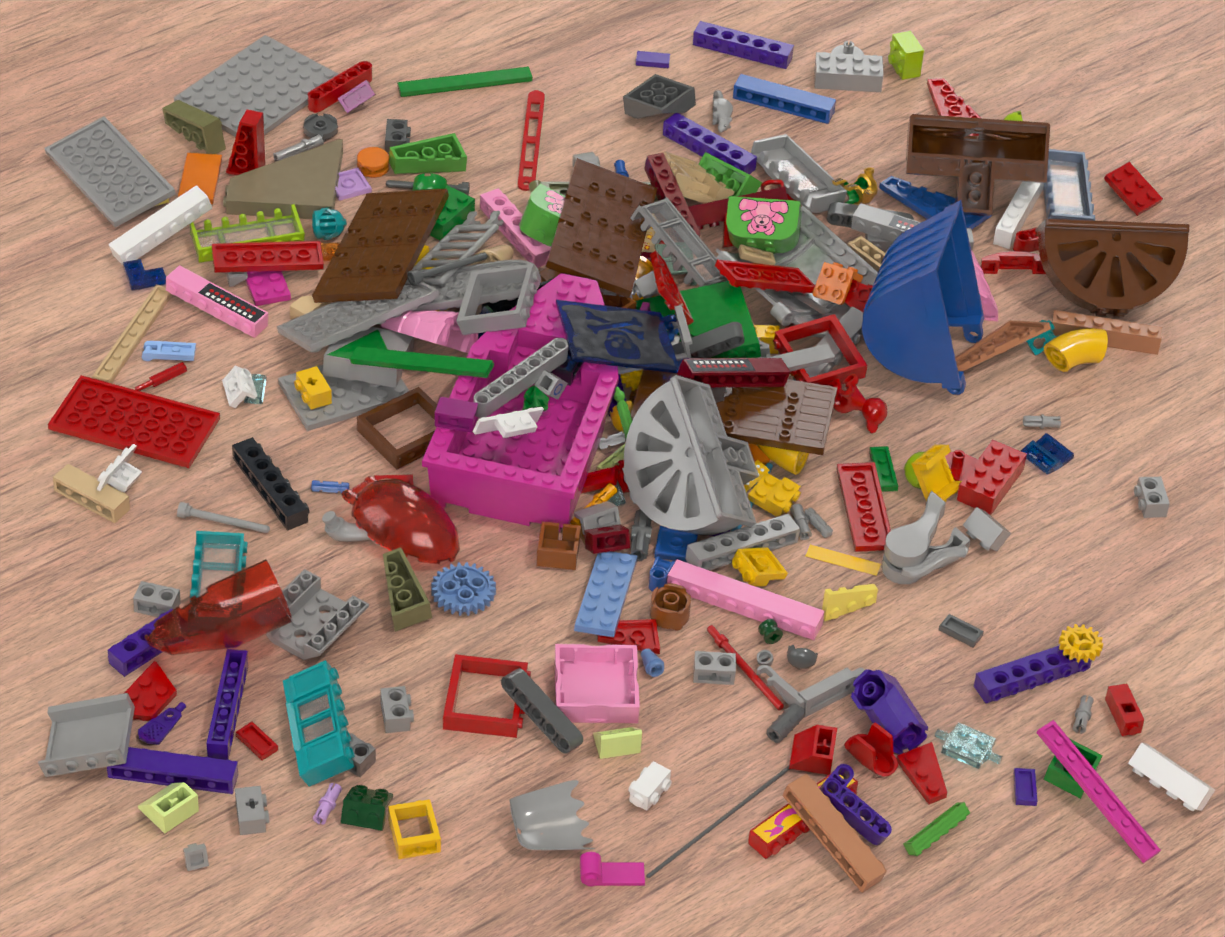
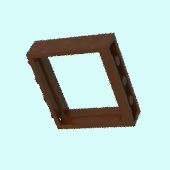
M420 387L357 416V431L396 470L423 457L435 431L396 449L374 425L417 404L435 420L437 404Z

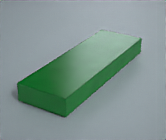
M870 447L869 454L871 462H875L881 491H898V483L889 447Z

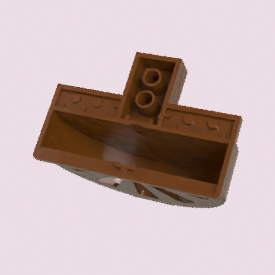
M912 114L909 118L907 132L906 174L957 177L955 203L961 200L964 215L990 216L993 211L994 180L1047 183L1050 124L1044 122ZM977 133L979 136H970V134Z
M1045 219L1036 228L1035 236H1038L1039 254L1045 273L1053 286L1066 299L1081 308L1089 310L1090 313H1095V316L1104 317L1106 314H1113V317H1124L1130 311L1136 310L1157 298L1175 281L1186 259L1190 225Z

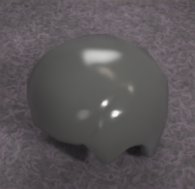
M794 645L788 646L787 659L792 666L798 669H808L815 665L818 653H814V651L807 648L795 649Z

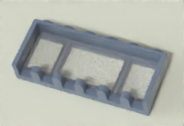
M1049 149L1047 183H1044L1043 188L1047 219L1095 221V215H1093L1094 204L1091 203V181H1088L1090 171L1087 170L1088 160L1085 158V152Z

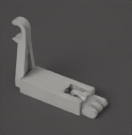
M768 665L759 666L756 675L766 673L770 677L767 680V686L773 685L789 706L794 703L802 707L805 717L851 694L855 690L853 686L854 680L864 669L858 668L851 671L847 667L801 692L795 690Z

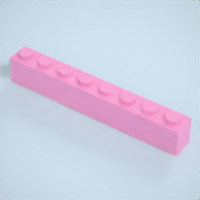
M678 559L668 574L667 584L673 583L683 586L692 598L760 622L774 619L778 625L777 627L811 640H815L823 625L825 611Z

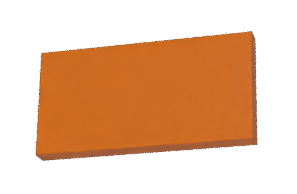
M187 153L178 197L197 185L208 196L210 203L213 204L222 155Z

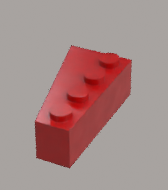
M246 109L239 122L226 174L237 176L265 166L263 112Z

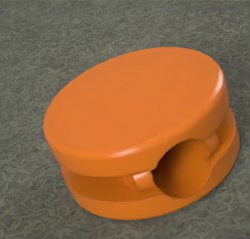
M379 147L364 148L357 155V168L360 169L363 176L371 178L381 177L389 170V154Z

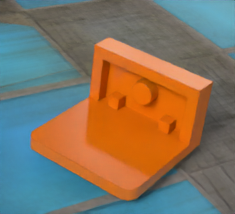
M824 262L813 290V296L843 305L852 280L861 283L863 276L855 268L848 266L846 269L843 268L842 264L833 262V264Z

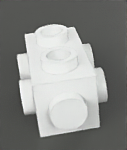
M653 761L648 768L645 767L642 770L637 781L634 780L630 784L628 790L630 792L629 801L647 811L652 804L655 805L658 802L663 791L666 792L670 788L672 783L670 780L671 770Z

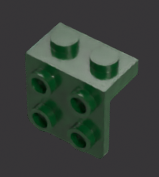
M364 785L352 787L343 800L341 823L382 831L385 824L386 809L393 799V794L389 793L386 789L372 790Z

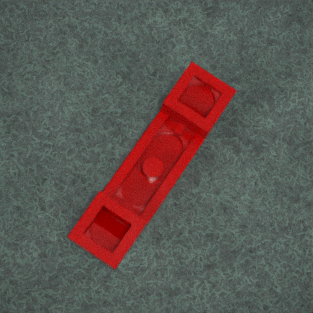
M1009 251L991 254L981 259L980 266L984 274H997L998 269H1031L1032 274H1046L1040 254Z

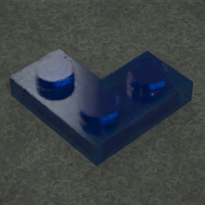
M141 259L123 262V269L131 291L155 287L156 284H166V275L163 267L144 270Z

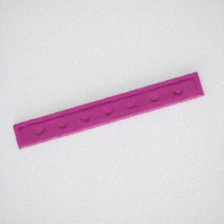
M1052 720L1038 729L1036 732L1143 864L1159 854L1160 848L1057 723Z

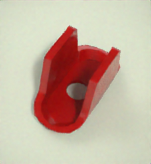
M876 722L871 725L868 735H854L844 744L846 750L858 762L879 776H889L898 768V761L893 749V736Z

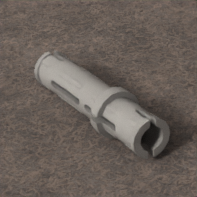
M318 134L315 137L303 139L298 144L273 153V157L276 162L323 145L324 142L321 135Z

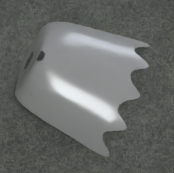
M578 780L559 783L513 797L509 800L517 838L523 847L532 850L595 849L583 847V845L593 841L581 835L582 830L589 825V822L581 820L576 815V812L584 805V802L570 796L573 788L577 786Z

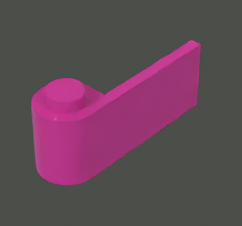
M586 852L580 856V879L583 884L590 887L645 886L644 862H601V856L598 853Z

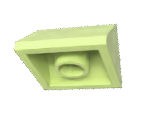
M627 727L593 732L600 759L641 753L642 730L639 728Z

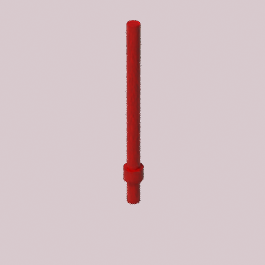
M710 625L707 631L715 639L716 645L719 648H723L726 653H736V664L778 711L782 710L784 704L728 643L729 640L726 636L720 634L713 625Z

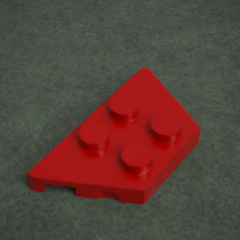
M156 661L124 692L128 693L135 706L133 720L140 719L142 721H150L156 718L177 696L176 688Z

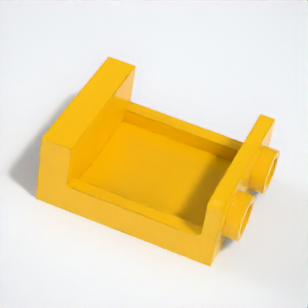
M934 444L911 463L926 502L931 491L945 502L947 498L958 492L961 481L953 479L945 458L951 452L949 445Z

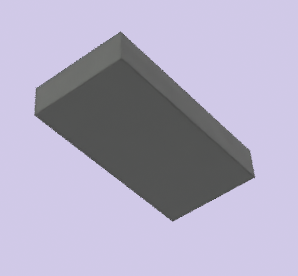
M951 614L939 625V631L974 648L984 634V631Z

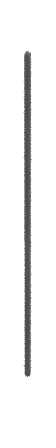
M789 766L657 866L646 877H652L790 770Z

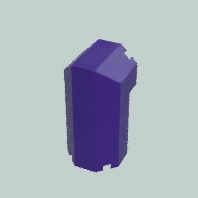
M865 669L854 680L853 686L855 691L852 692L851 698L858 709L866 712L872 723L876 722L893 736V749L895 753L902 754L904 753L903 750L907 748L909 751L915 749L926 740L927 734L925 730L928 731V726L895 677L881 670L872 671Z

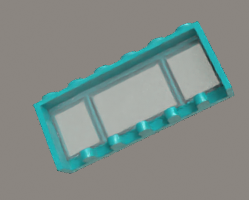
M196 531L192 589L190 590L189 616L187 620L188 634L192 631L234 633L236 635L237 627H241L242 615H238V612H242L243 600H239V598L244 597V585H241V582H245V570H242V568H246L247 556H243V553H247L248 542L244 541V533Z

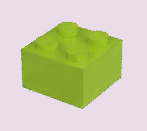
M911 31L893 34L892 41L890 42V54L888 55L889 63L892 64L896 74L902 80L920 77L924 49Z

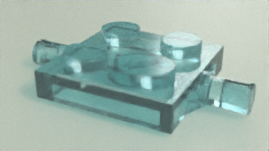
M959 722L950 733L937 729L935 737L946 741L941 753L978 769L988 759L998 764L1001 763L1003 756L992 752L996 742V738Z

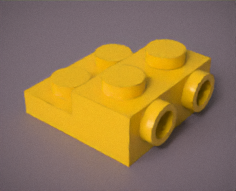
M766 472L750 491L748 499L776 517L782 516L784 512L786 514L789 512L792 502H796L799 499L801 486L786 477L779 480Z
M768 547L737 549L732 559V566L742 574L743 581L755 587L767 586L770 580L785 579L788 574Z

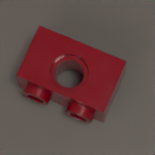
M621 524L584 530L585 549L593 554L630 548L629 529Z

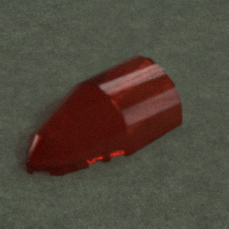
M267 559L209 585L206 587L207 592L198 598L194 595L190 598L191 602L183 608L178 606L158 619L153 625L155 629L149 636L145 635V639L149 646L169 655L237 648L292 623L293 618L280 585Z

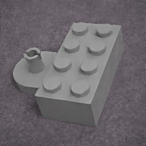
M845 41L844 45L835 47L831 53L816 52L814 66L815 89L881 92L883 57L864 55L863 51L854 46L852 41H850L849 45L848 41Z

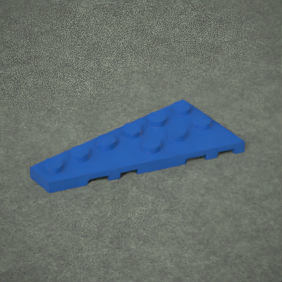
M894 176L888 177L879 185V189L926 219L944 211L946 207L954 204L956 199L937 191L935 193L929 192L923 186L920 188L911 185V182ZM964 215L966 227L973 229L992 215Z

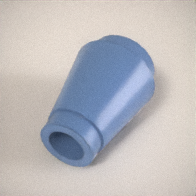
M644 649L641 652V657L646 673L652 677L661 675L664 671V662L651 649Z

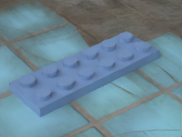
M611 551L597 554L575 622L574 631L608 637L615 636L637 564V555Z

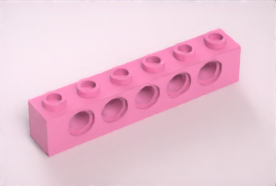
M499 188L481 194L480 209L489 219L493 211H500L498 220H503L504 223L499 226V230L527 261L534 263L537 268L546 265L551 247L527 236L521 231L519 223L523 214L509 201L507 196Z

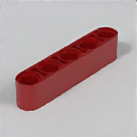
M361 61L308 92L309 111L314 113L321 112L338 102L339 97L365 80L370 83L372 81V64L368 61Z

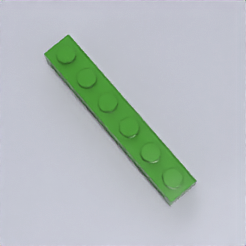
M965 802L955 803L903 843L908 854L920 855L922 850L929 848L931 843L938 841L940 836L947 834L949 829L958 825V822L964 821L967 818L966 816L970 814Z

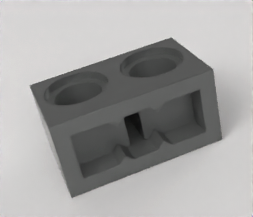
M387 119L385 151L389 154L390 147L410 143V138H407L411 137V127H408V120Z

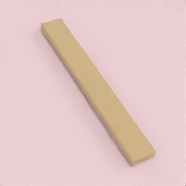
M156 284L92 376L93 379L108 383L114 381L173 294L166 291V287Z

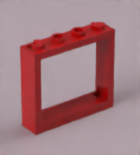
M835 314L775 331L773 344L775 346L774 349L778 350L779 354L793 352L788 342L828 331L850 365L814 377H809L804 368L791 371L790 375L794 376L796 381L829 386L828 384L837 378L840 379L842 384H845L844 379L853 373L859 379L866 377L868 365Z
M455 654L443 713V730L517 738L518 729L523 728L521 714H525V712L516 703L512 719L455 713L462 672L506 676L520 668L531 678V671H528V662Z

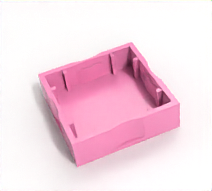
M555 644V705L572 723H638L640 706L639 685L637 682V645L589 646L584 644Z

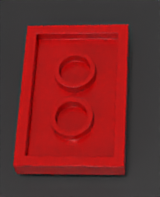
M1130 162L1106 174L1104 177L1108 185L1137 216L1161 203L1163 200Z

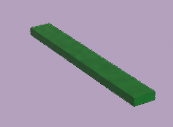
M529 66L403 81L397 82L400 96L407 97L530 82L533 80V76Z
M357 347L350 357L351 364L487 378L494 367L493 360Z

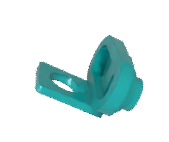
M1050 320L1039 321L1049 322L1050 330L1026 341L1035 355L1043 352L1045 344L1058 337L1053 333L1055 327ZM1036 338H1045L1046 341L1043 342L1042 348L1038 349L1034 346Z

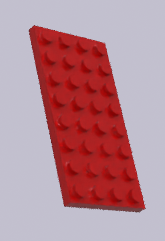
M80 375L49 421L48 430L124 450L126 447L129 449L135 444L137 445L134 451L135 454L190 468L219 422L220 413Z

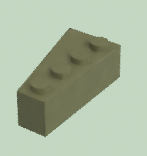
M180 100L162 108L165 123L179 134L183 133L185 139L189 142L194 141L199 150L204 149L207 151L206 154H218L226 149L220 118Z
M402 548L384 553L383 560L395 632L431 619L430 602Z

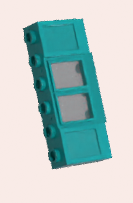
M326 660L283 680L286 708L299 776L309 787L354 767L353 758L355 754L350 746L352 739L346 727L349 724L343 711L345 710V704L340 696L342 689L337 681L339 674L335 667L332 668Z

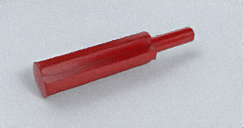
M180 362L149 377V381L136 386L135 390L141 391L151 385L156 387L187 372V367L184 362Z

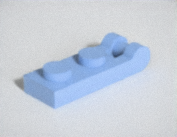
M146 341L143 347L142 359L144 361H151L152 359L194 361L196 343Z

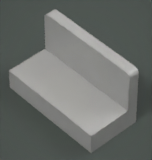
M609 501L574 512V517L581 521L583 535L586 529L621 524L618 506Z

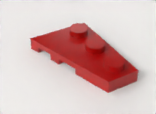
M656 619L619 620L614 637L597 635V642L611 645H637V650L651 649L655 654H660Z

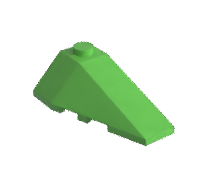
M706 152L699 163L701 167L707 170L706 173L716 177L715 180L718 183L722 182L726 185L725 188L732 189L734 191L732 196L755 193L762 184L761 181Z

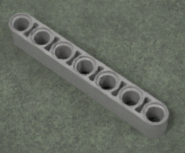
M564 338L552 340L477 392L473 398V402L478 403L475 416L478 418L489 416L536 383L544 370L551 372L567 360L569 342Z

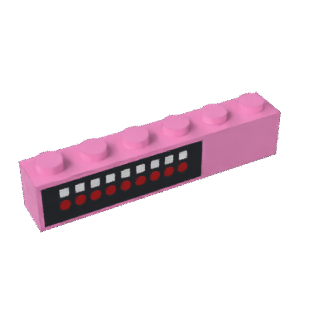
M180 265L166 277V291L213 315L215 318L228 323L230 326L241 330L245 334L255 338L268 326V312Z

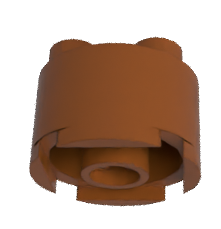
M673 583L664 584V587L659 589L658 587L655 588L651 595V619H656L657 626L675 631L681 630L690 617L691 595L686 592L683 586Z

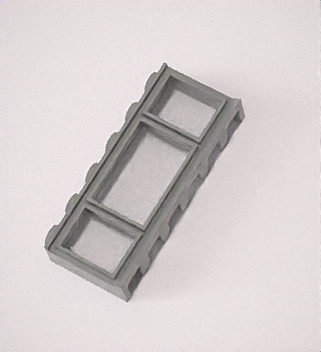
M667 197L664 200L637 207L631 216V220L645 218L641 224V230L646 231L650 227L654 229L656 233L652 237L651 242L657 244L662 240L667 245L662 252V256L666 258L672 253L675 255L677 260L673 265V269L678 271L684 266L688 271L684 278L685 284L692 283L695 280L699 287L728 281L714 266L716 263L714 254Z

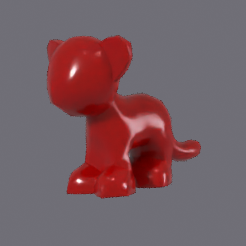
M854 373L844 379L847 389L845 391L842 390V383L839 378L830 382L829 386L837 387L834 409L842 414L854 410L861 411L866 420L868 431L871 434L875 433L878 425L887 417L886 403L880 398L865 399L856 386L859 378Z

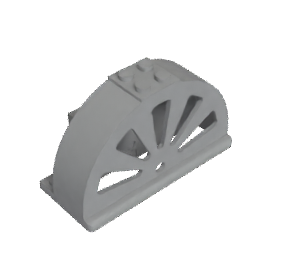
M678 375L670 378V381L656 389L644 401L630 425L625 443L624 468L622 469L624 480L630 491L631 500L654 522L661 526L687 533L714 535L726 532L739 525L754 526L757 523L744 484L759 477L748 442L727 437L710 385Z

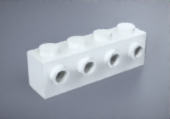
M1145 743L1139 745L1128 763L1133 767V772L1141 777L1143 775L1149 777V782L1157 788L1162 786L1167 790V795L1175 800L1180 798L1184 801L1183 805L1191 811L1195 809L1202 811L1215 791L1214 788Z

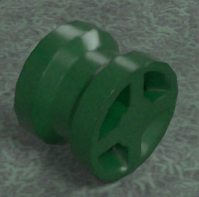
M767 619L758 627V632L764 636V641L767 644H774L783 636V631L777 627L778 625L774 619Z

